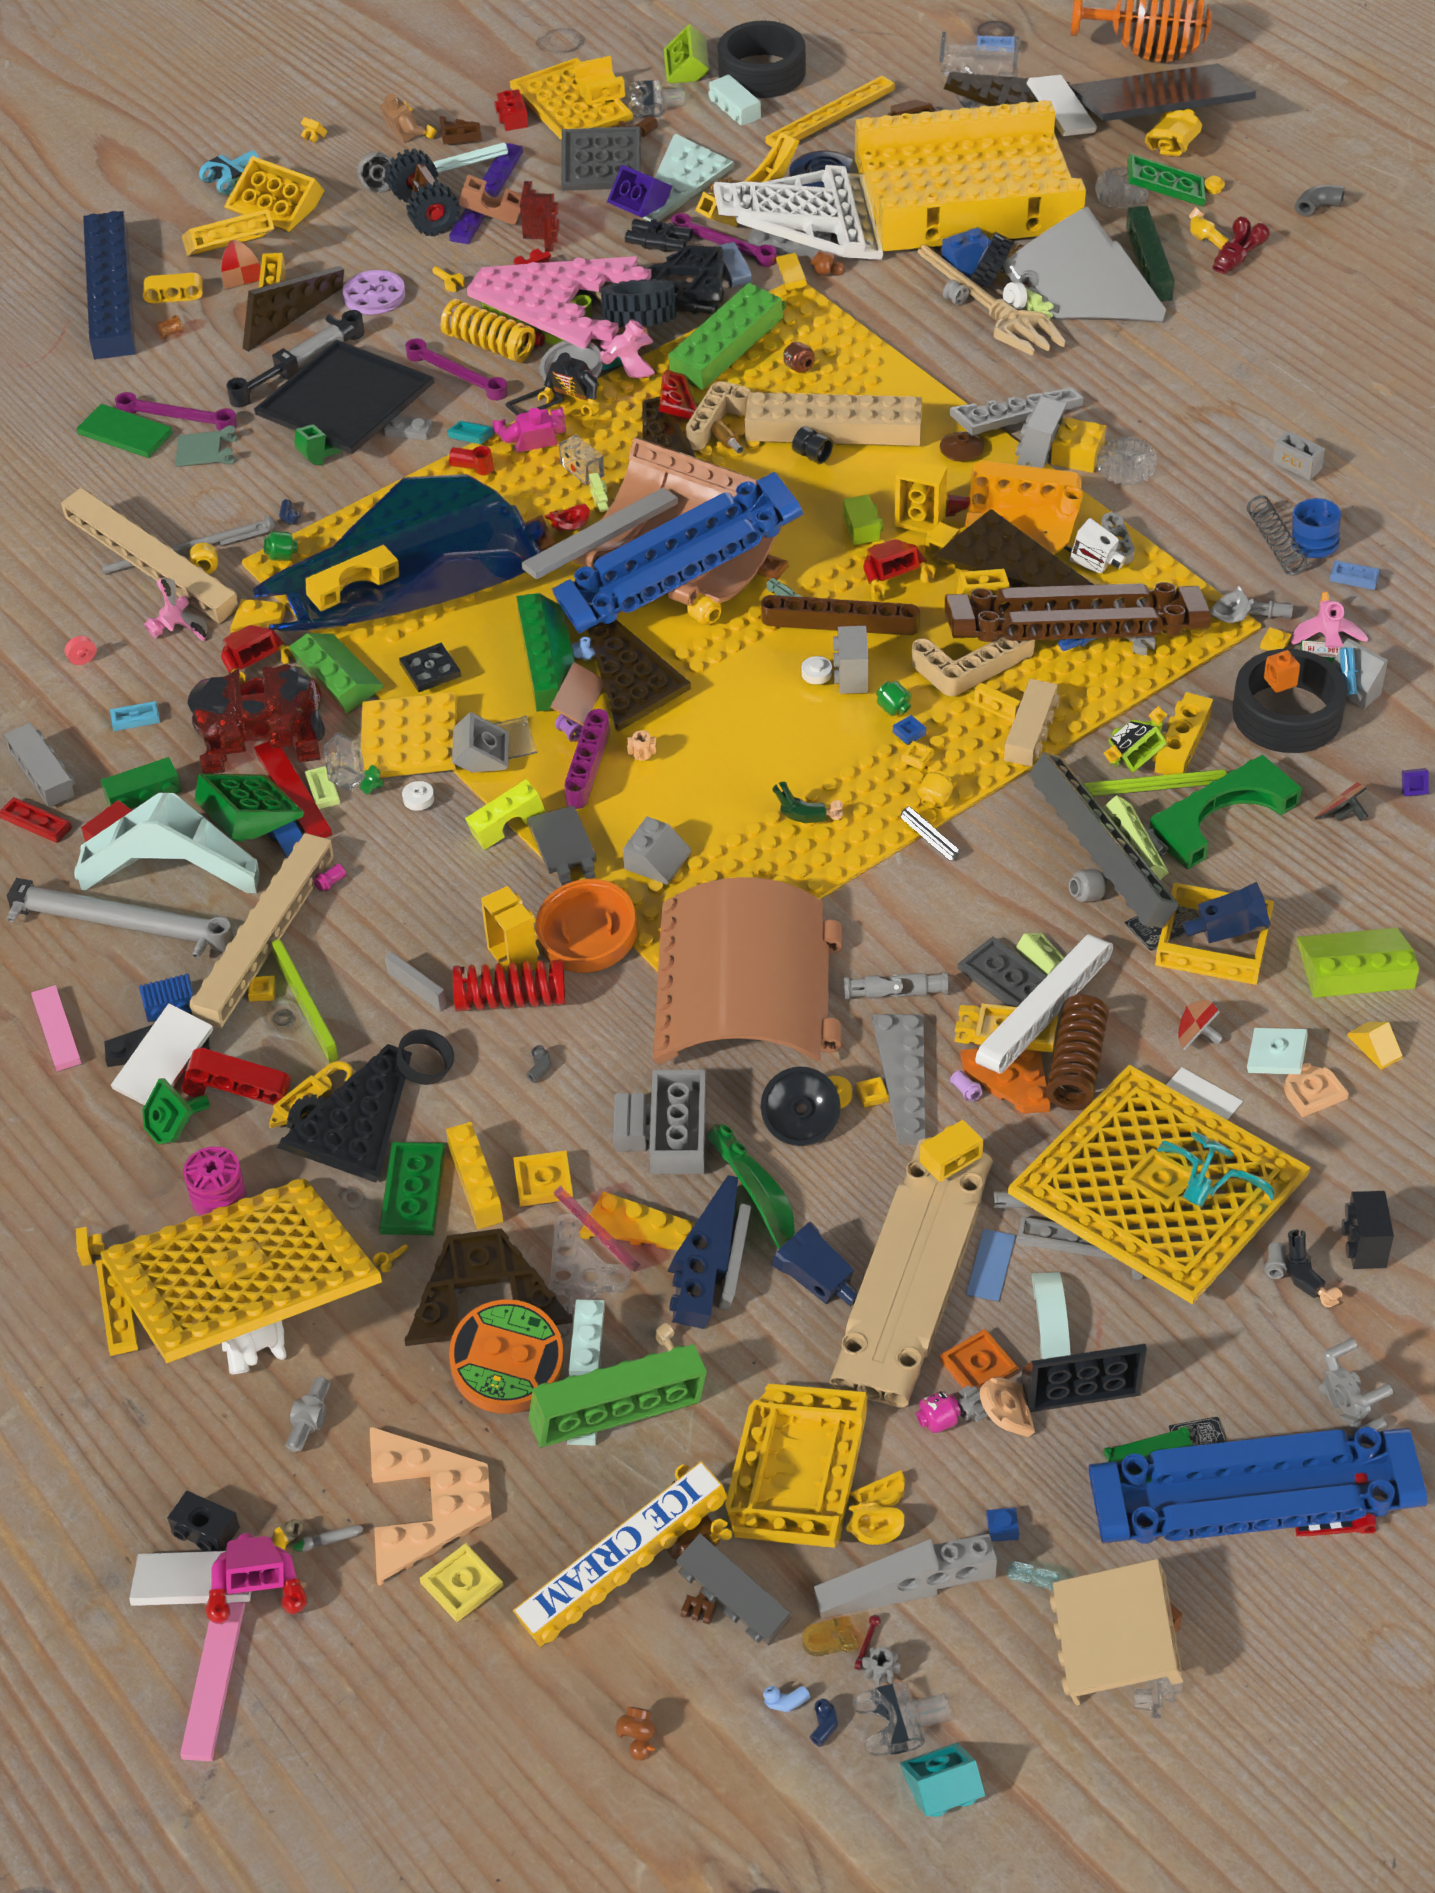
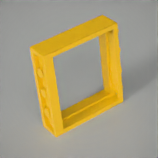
M269 209L195 227L189 229L181 237L187 256L225 247L232 240L244 242L264 237L274 230Z
M1175 882L1171 892L1179 906L1199 910L1198 904L1229 894L1228 892ZM1264 899L1271 923L1274 901ZM1177 909L1162 928L1155 966L1257 985L1269 928L1260 931L1254 959L1169 943Z

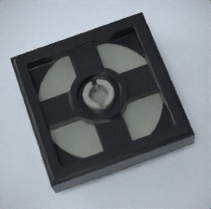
M442 642L399 658L401 667L418 693L461 677L460 669Z

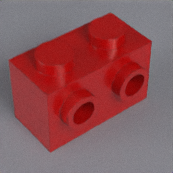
M505 90L496 93L497 101H494L495 111L498 113L499 123L504 125L505 131L528 128L527 110L520 90Z

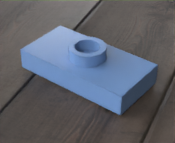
M977 36L976 53L1014 54L1015 37Z
M1335 560L1330 581L1375 590L1380 569Z

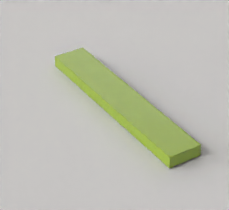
M280 939L272 941L274 959L329 1063L338 1060L336 1043Z

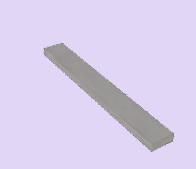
M661 488L522 562V569L535 579H539L678 504V497L665 488Z

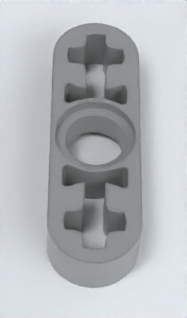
M1114 512L1104 514L1101 526L1114 536L1123 538L1119 540L1116 552L1126 557L1124 564L1131 563L1134 559L1135 548L1121 515Z

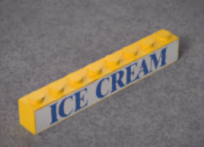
M702 1461L699 1462L516 1607L513 1612L521 1625L539 1647L554 1641L560 1631L569 1624L579 1621L585 1611L593 1605L600 1604L614 1588L624 1585L634 1572L641 1567L649 1565L653 1561L654 1556L663 1549L673 1546L678 1537L687 1530L694 1529L708 1513L718 1510L728 1498L723 1485Z

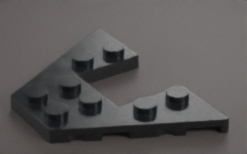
M687 245L678 252L666 257L667 261L661 265L654 264L647 268L651 269L650 280H663L669 275L696 276L683 291L685 299H722L724 263L722 247Z

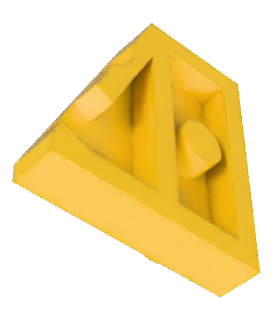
M241 599L230 627V632H237L249 625L262 628L279 626L287 610L286 604L282 602Z

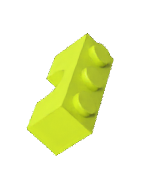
M526 779L466 817L465 820L474 838L486 850L505 838L503 827L507 821L514 817H520L526 824L528 823L527 818L544 813L545 808L539 794Z

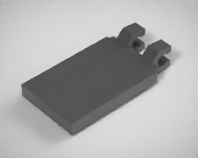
M574 805L527 818L528 826L548 873L556 872L562 886L571 882L569 869L580 866L585 879L595 878L593 862H596V854Z

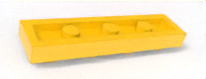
M102 1259L97 1260L96 1267L110 1356L138 1350L132 1307Z

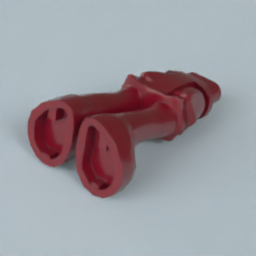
M1238 217L1232 227L1234 237L1229 242H1225L1219 250L1218 255L1214 259L1212 269L1218 273L1226 274L1244 262L1247 254L1252 249L1263 244L1269 238L1270 231L1265 224L1257 223L1251 230L1250 221L1245 217Z

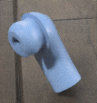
M803 1685L790 1694L780 1693L779 1689L775 1686H769L763 1692L764 1702L769 1708L784 1712H790L810 1699V1694Z

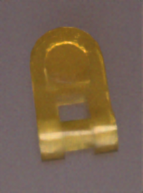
M844 1616L808 1626L802 1634V1645L805 1652L817 1657L840 1651L851 1652L859 1647L857 1637L851 1631L853 1629L851 1618ZM832 1633H838L841 1637L833 1639Z

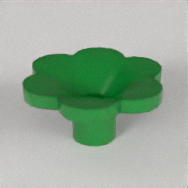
M371 765L362 775L360 789L367 795L376 787L380 789L384 783L379 778L380 770L375 765Z

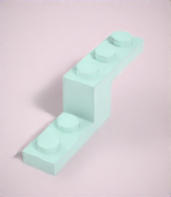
M576 1300L569 1376H579L590 1373L597 1368H602L600 1353L605 1310L604 1300ZM597 1432L567 1440V1445L596 1446Z

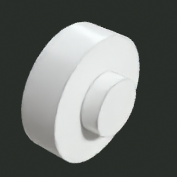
M1020 282L1008 283L1003 291V300L1016 310L1022 309L1027 302L1026 288Z
M810 657L802 663V677L808 683L823 684L832 677V664L824 657Z
M423 781L409 783L402 791L403 803L411 810L427 809L434 802L432 786Z

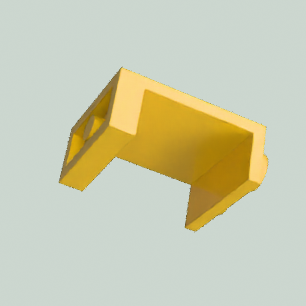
M611 56L574 63L575 81L588 105L625 97L624 79L622 76L615 77L612 71Z

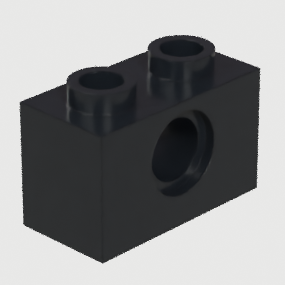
M186 1490L167 1517L171 1533L181 1541L189 1540L205 1552L224 1551L227 1547V1542L233 1539L240 1528L236 1512ZM207 1523V1524L204 1525V1526L197 1527V1526H199L200 1524Z

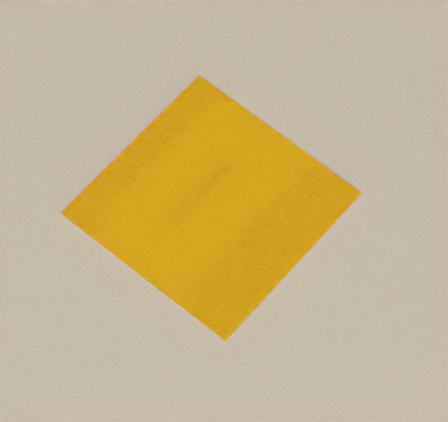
M808 283L806 287L787 290L785 284H782L768 291L780 297L782 301H785L786 308L783 311V318L770 329L768 334L766 333L704 390L688 383L697 408L710 387L719 381L747 387L752 393L922 397L920 446L833 443V450L829 458L823 464H817L807 457L795 453L792 450V442L746 441L745 415L726 413L722 421L738 436V444L743 448V451L738 454L733 448L727 449L712 435L703 449L693 450L698 459L758 480L775 472L798 501L803 511V516L781 527L768 553L788 561L789 567L778 581L802 597L916 605L920 609V629L914 635L867 633L868 693L840 694L839 684L834 683V670H838V668H834L833 654L838 653V651H834L833 636H838V631L774 627L763 624L761 621V600L765 596L775 595V593L770 592L766 588L767 581H770L769 578L756 574L741 592L733 598L721 602V615L719 619L707 625H703L692 618L687 612V605L670 599L668 593L632 612L621 611L618 613L616 620L691 683L690 690L619 732L615 729L604 687L602 688L592 710L602 709L608 713L610 733L588 802L583 808L576 809L596 854V862H593L595 878L591 879L611 882L628 894L634 905L638 920V934L632 947L657 972L659 966L662 903L667 899L699 884L730 878L751 868L758 878L779 881L795 886L820 900L923 837L901 818V812L906 807L910 806L933 827L938 828L1031 771L1039 759L1035 758L1033 766L1004 761L1005 743L1013 723L975 706L976 686L956 696H948L942 693L911 665L912 644L917 639H928L953 661L991 642H983L978 638L952 637L945 613V595L957 594L959 572H963V570L955 568L954 564L940 560L939 563H936L933 557L925 555L928 533L895 527L896 473L904 458L946 466V495L969 497V484L974 464L979 461L1017 465L1019 456L1016 455V450L1019 442L1001 428L989 430L977 435L982 439L984 449L982 454L976 459L962 462L945 457L940 450L942 438L952 432H968L950 416V407L967 405L968 403ZM696 329L641 356L654 370V375L645 378H632L627 375L624 367L621 366L598 378L597 399L594 402L597 403L599 411L592 416H590V413L583 415L581 411L582 406L587 404L588 401L569 395L563 396V402L546 408L550 416V410H557L563 407L566 418V430L564 433L555 434L558 445L517 452L515 443H505L498 433H494L493 436L481 445L470 443L462 447L463 449L473 450L478 446H488L491 449L494 463L492 473L479 475L475 469L450 466V454L293 533V540H297L298 549L297 554H293L291 560H270L268 555L264 554V549L242 560L243 567L279 602L285 603L286 609L311 633L334 634L383 684L384 688L374 694L379 700L455 691L457 695V722L472 712L508 731L509 756L508 768L506 770L470 772L456 765V770H452L486 804L527 779L539 794L545 808L544 813L569 807L566 804L564 785L578 741L570 742L567 739V735L555 727V721L561 713L554 709L536 711L516 596L540 593L558 603L552 588L569 579L573 582L575 580V572L583 566L575 564L572 560L539 579H535L522 569V562L527 559L513 529H519L523 527L522 524L542 515L555 543L558 544L603 518L608 510L600 512L590 492L589 474L598 473L600 480L605 481L608 498L606 503L609 509L624 480L630 462L628 457L633 438L643 439L642 401L660 396L662 376L665 370H670L668 354ZM796 341L810 347L815 354L812 367L804 373L795 372L787 367L783 361L785 348ZM673 415L686 438V425L690 419H682L679 416ZM513 421V422L507 424L506 427H509V426H510L511 424H513L515 421ZM1048 463L1044 467L1046 469H1054ZM571 464L574 465L576 472L572 471ZM1082 489L1083 498L1079 514L1076 516L1069 544L1067 545L1072 549L1079 529L1089 518L1102 525L1103 515L1112 512ZM869 495L872 503H876L877 517L882 518L883 531H880V541L854 545L843 518V499ZM579 504H586L590 508V517L586 524L574 530L559 532L551 526L552 521L545 518V515L551 511L557 510L560 512ZM968 508L955 513L956 516L946 517L944 524L959 529L960 534L965 530ZM1125 521L1124 524L1135 550L1133 561L1123 564L1120 569L1109 565L1103 573H1098L1069 561L1071 553L1065 549L1054 554L1094 585L1141 583L1145 584L1149 590H1154L1157 583L1168 582L1175 586V592L1178 586H1199L1209 611L1224 596ZM1116 536L1118 540L1123 539L1122 537ZM892 539L916 545L926 559V564L935 567L934 579L928 575L927 582H923L920 579L921 568L884 581L879 580L878 582L882 583L885 587V597L883 598L882 593L876 592V600L871 598L872 584L868 583L863 569L865 558L868 556L867 549L875 544H881ZM383 544L398 559V578L382 585L369 581L352 582L346 585L340 592L341 603L323 611H320L306 595V578ZM1009 584V588L1020 587L1017 584ZM1210 613L1211 623L1209 629L1183 630L1182 634L1175 636L1167 635L1161 631L1153 636L1156 641L1155 649L1148 647L1147 655H1139L1133 652V642L1125 637L1099 638L1088 642L1086 646H1077L1067 651L1060 649L1058 645L1060 639L1035 640L1034 653L1031 657L981 683L1019 701H1022L1029 679L1058 684L1059 706L1058 709H1053L1052 725H1047L1049 728L1047 739L1041 742V755L1043 752L1057 755L1261 630V623L1249 614L1242 621L1226 623L1215 618ZM565 614L571 646L579 642L583 637L590 639L588 630L579 634ZM442 642L460 669L461 677L418 693L401 667L399 658ZM595 656L591 660L574 657L575 663L601 677ZM814 656L828 659L832 664V677L830 680L823 684L806 682L802 677V663L806 659ZM898 681L911 693L912 697L909 702L911 707L904 715L890 716L877 704L878 696L876 693L885 682ZM910 715L926 727V735L915 742L934 749V756L923 770L901 762V756L909 745L893 733V725ZM637 731H647L650 737H656V754L651 753L650 758L647 760H636L633 754H628L627 738H632L633 734ZM941 771L951 778L954 787L953 792L944 806L928 808L921 803V798L917 793L918 788L926 774ZM779 782H786L794 797L800 798L806 803H824L825 808H830V804L833 801H841L843 803L841 809L843 810L842 817L839 820H833L830 816H827L826 821L813 823L791 820L780 811L781 803L772 789L777 784L782 792L783 790ZM646 816L669 824L691 848L690 855L669 885L624 869L623 848ZM514 817L507 821L506 824L542 858L528 823L525 824L520 817ZM580 866L569 869L571 882L585 879Z

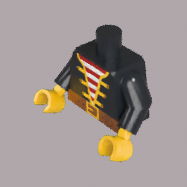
M561 353L558 359L551 363L547 371L544 383L546 388L538 394V400L541 401L546 396V404L551 402L555 397L552 388H554L555 392L588 401L587 404L582 406L581 411L583 415L590 413V416L596 414L599 411L597 403L594 402L597 399V388L599 386L597 378L593 375L586 362L571 358L569 353Z

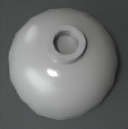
M375 151L365 154L360 159L357 166V176L360 183L367 190L383 193L390 189L386 182L385 171H388L386 168L387 164H392L391 158L385 153Z

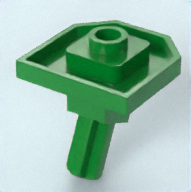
M159 1078L142 1109L144 1129L157 1144L177 1142L186 1123L189 1122L190 1116L210 1107L208 1097L203 1095L185 1101L165 1078Z

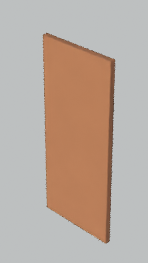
M573 662L550 708L584 726L587 714L592 710L603 688L601 677Z

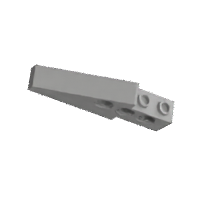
M989 1534L935 1545L932 1544L931 1539L814 1586L820 1618L936 1596L937 1590L941 1588L996 1578L997 1558Z

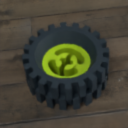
M657 279L621 281L618 284L606 285L601 289L603 320L618 323V327L626 326L631 319L639 322L642 326L648 327L653 326V324L660 325L663 322H670L676 317L674 284L670 281H657Z

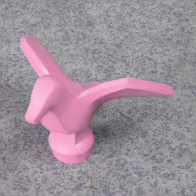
M631 319L626 324V330L623 334H616L612 341H601L599 348L607 350L606 352H600V359L604 364H610L616 357H620L624 370L629 377L645 378L655 374L650 365L638 355L637 350L641 346L653 343L652 339L643 332L645 328L639 322Z

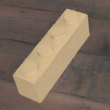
M1029 679L1005 743L1004 761L1033 766L1035 758H1040L1042 752L1041 742L1046 741L1049 728L1047 725H1052L1054 719L1053 709H1058L1060 695L1057 694L1058 684Z

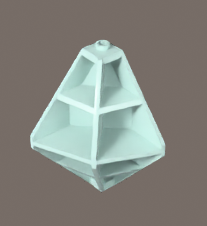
M175 793L156 794L82 844L74 872L75 879L79 880L81 890L93 887L142 858L186 859L246 893H257L260 879L257 858H253Z

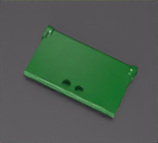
M1183 1426L1175 1431L1113 1448L1107 1447L1103 1450L1108 1462H1122L1130 1454H1139L1148 1459L1149 1454L1154 1451L1193 1446L1190 1440L1191 1434L1187 1426ZM1131 1469L1128 1471L1129 1473L1136 1475L1141 1473L1139 1470ZM1119 1475L1120 1483H1123L1121 1475ZM1147 1476L1145 1484L1151 1482L1150 1476Z

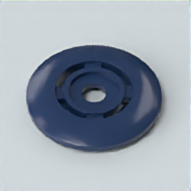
M822 150L809 152L795 159L790 166L789 177L825 170L826 165L845 166L847 173L859 174L856 162L849 156L836 151ZM822 181L802 185L825 188Z

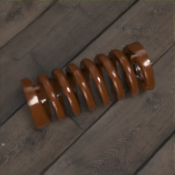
M1091 995L1071 996L1065 1000L1062 1006L1046 1095L1051 1103L1066 1110L1085 1109L1094 1099V1086L1097 1083L1096 1075L1099 1072L1098 1064L1101 1060L1100 1053L1103 1049L1102 1043L1105 1038L1104 1032L1106 1031L1109 1009L1102 1000ZM1077 1008H1089V1010H1084V1009L1075 1010V1009H1077ZM1062 1087H1064V1088H1066V1089H1068V1090H1072V1091H1080V1092L1084 1091V1092H1083V1093H1072V1092H1068V1091L1064 1090Z

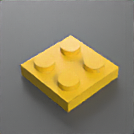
M566 1150L513 1158L520 1207L573 1199Z

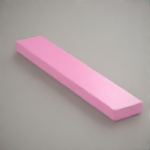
M227 1602L230 1606V1617L224 1624H215L209 1620L180 1753L181 1758L184 1760H213L246 1602Z

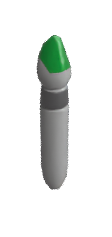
M354 1525L322 1533L312 1538L305 1537L293 1544L292 1548L301 1552L309 1551L313 1547L358 1536L363 1532L364 1528Z

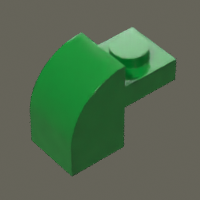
M314 424L295 429L294 445L296 450L314 465H323L324 457H330L342 452L341 449L326 444V435Z

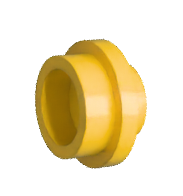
M1211 176L1205 180L1204 184L1208 193L1218 194L1224 188L1225 182L1219 176Z

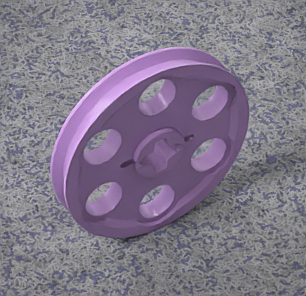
M386 270L361 272L351 277L343 287L344 301L349 309L358 310L362 314L375 315L386 313L395 309L403 302L405 298L404 282L397 274Z

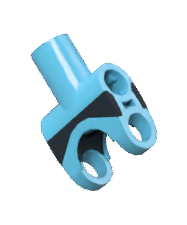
M253 150L234 160L229 159L225 155H219L201 167L199 177L205 183L218 181L217 190L223 195H229L236 186L251 156L259 158V156ZM210 169L208 176L205 177L206 171ZM227 183L226 189L223 190V185Z

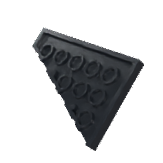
M387 1044L363 1068L356 1071L322 1104L320 1103L303 1121L295 1125L293 1130L285 1137H282L277 1148L376 1183L381 1172L406 1078L400 1072L397 1065L398 1047ZM403 1049L401 1052L402 1057L409 1066L412 1052Z

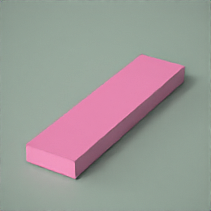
M56 985L32 992L31 995L56 1072L82 1064Z

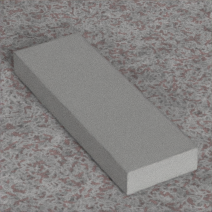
M390 952L385 956L387 973L438 1011L441 1012L447 1007L443 988L395 953Z

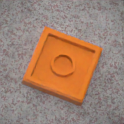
M986 1328L940 1354V1362L962 1388L968 1385L978 1388L993 1377H1001L1008 1380L1019 1373V1367Z

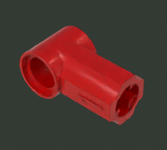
M478 446L473 450L452 447L449 452L450 466L475 469L479 475H488L494 470L492 453L488 446Z

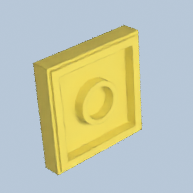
M467 1543L420 1577V1583L456 1622H459L504 1587L503 1581Z

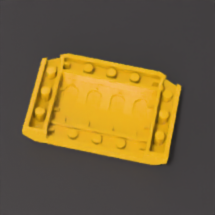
M768 1383L765 1387L766 1392L760 1399H755L749 1405L728 1490V1498L725 1503L735 1538L836 1548L841 1538L865 1426L866 1392Z

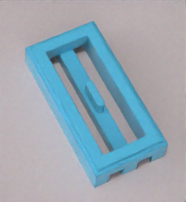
M156 701L110 709L113 731L160 723Z

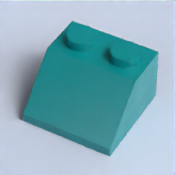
M958 1743L900 1762L901 1769L916 1804L927 1817L944 1815L948 1809L956 1806L972 1805L978 1798L985 1796L976 1760Z

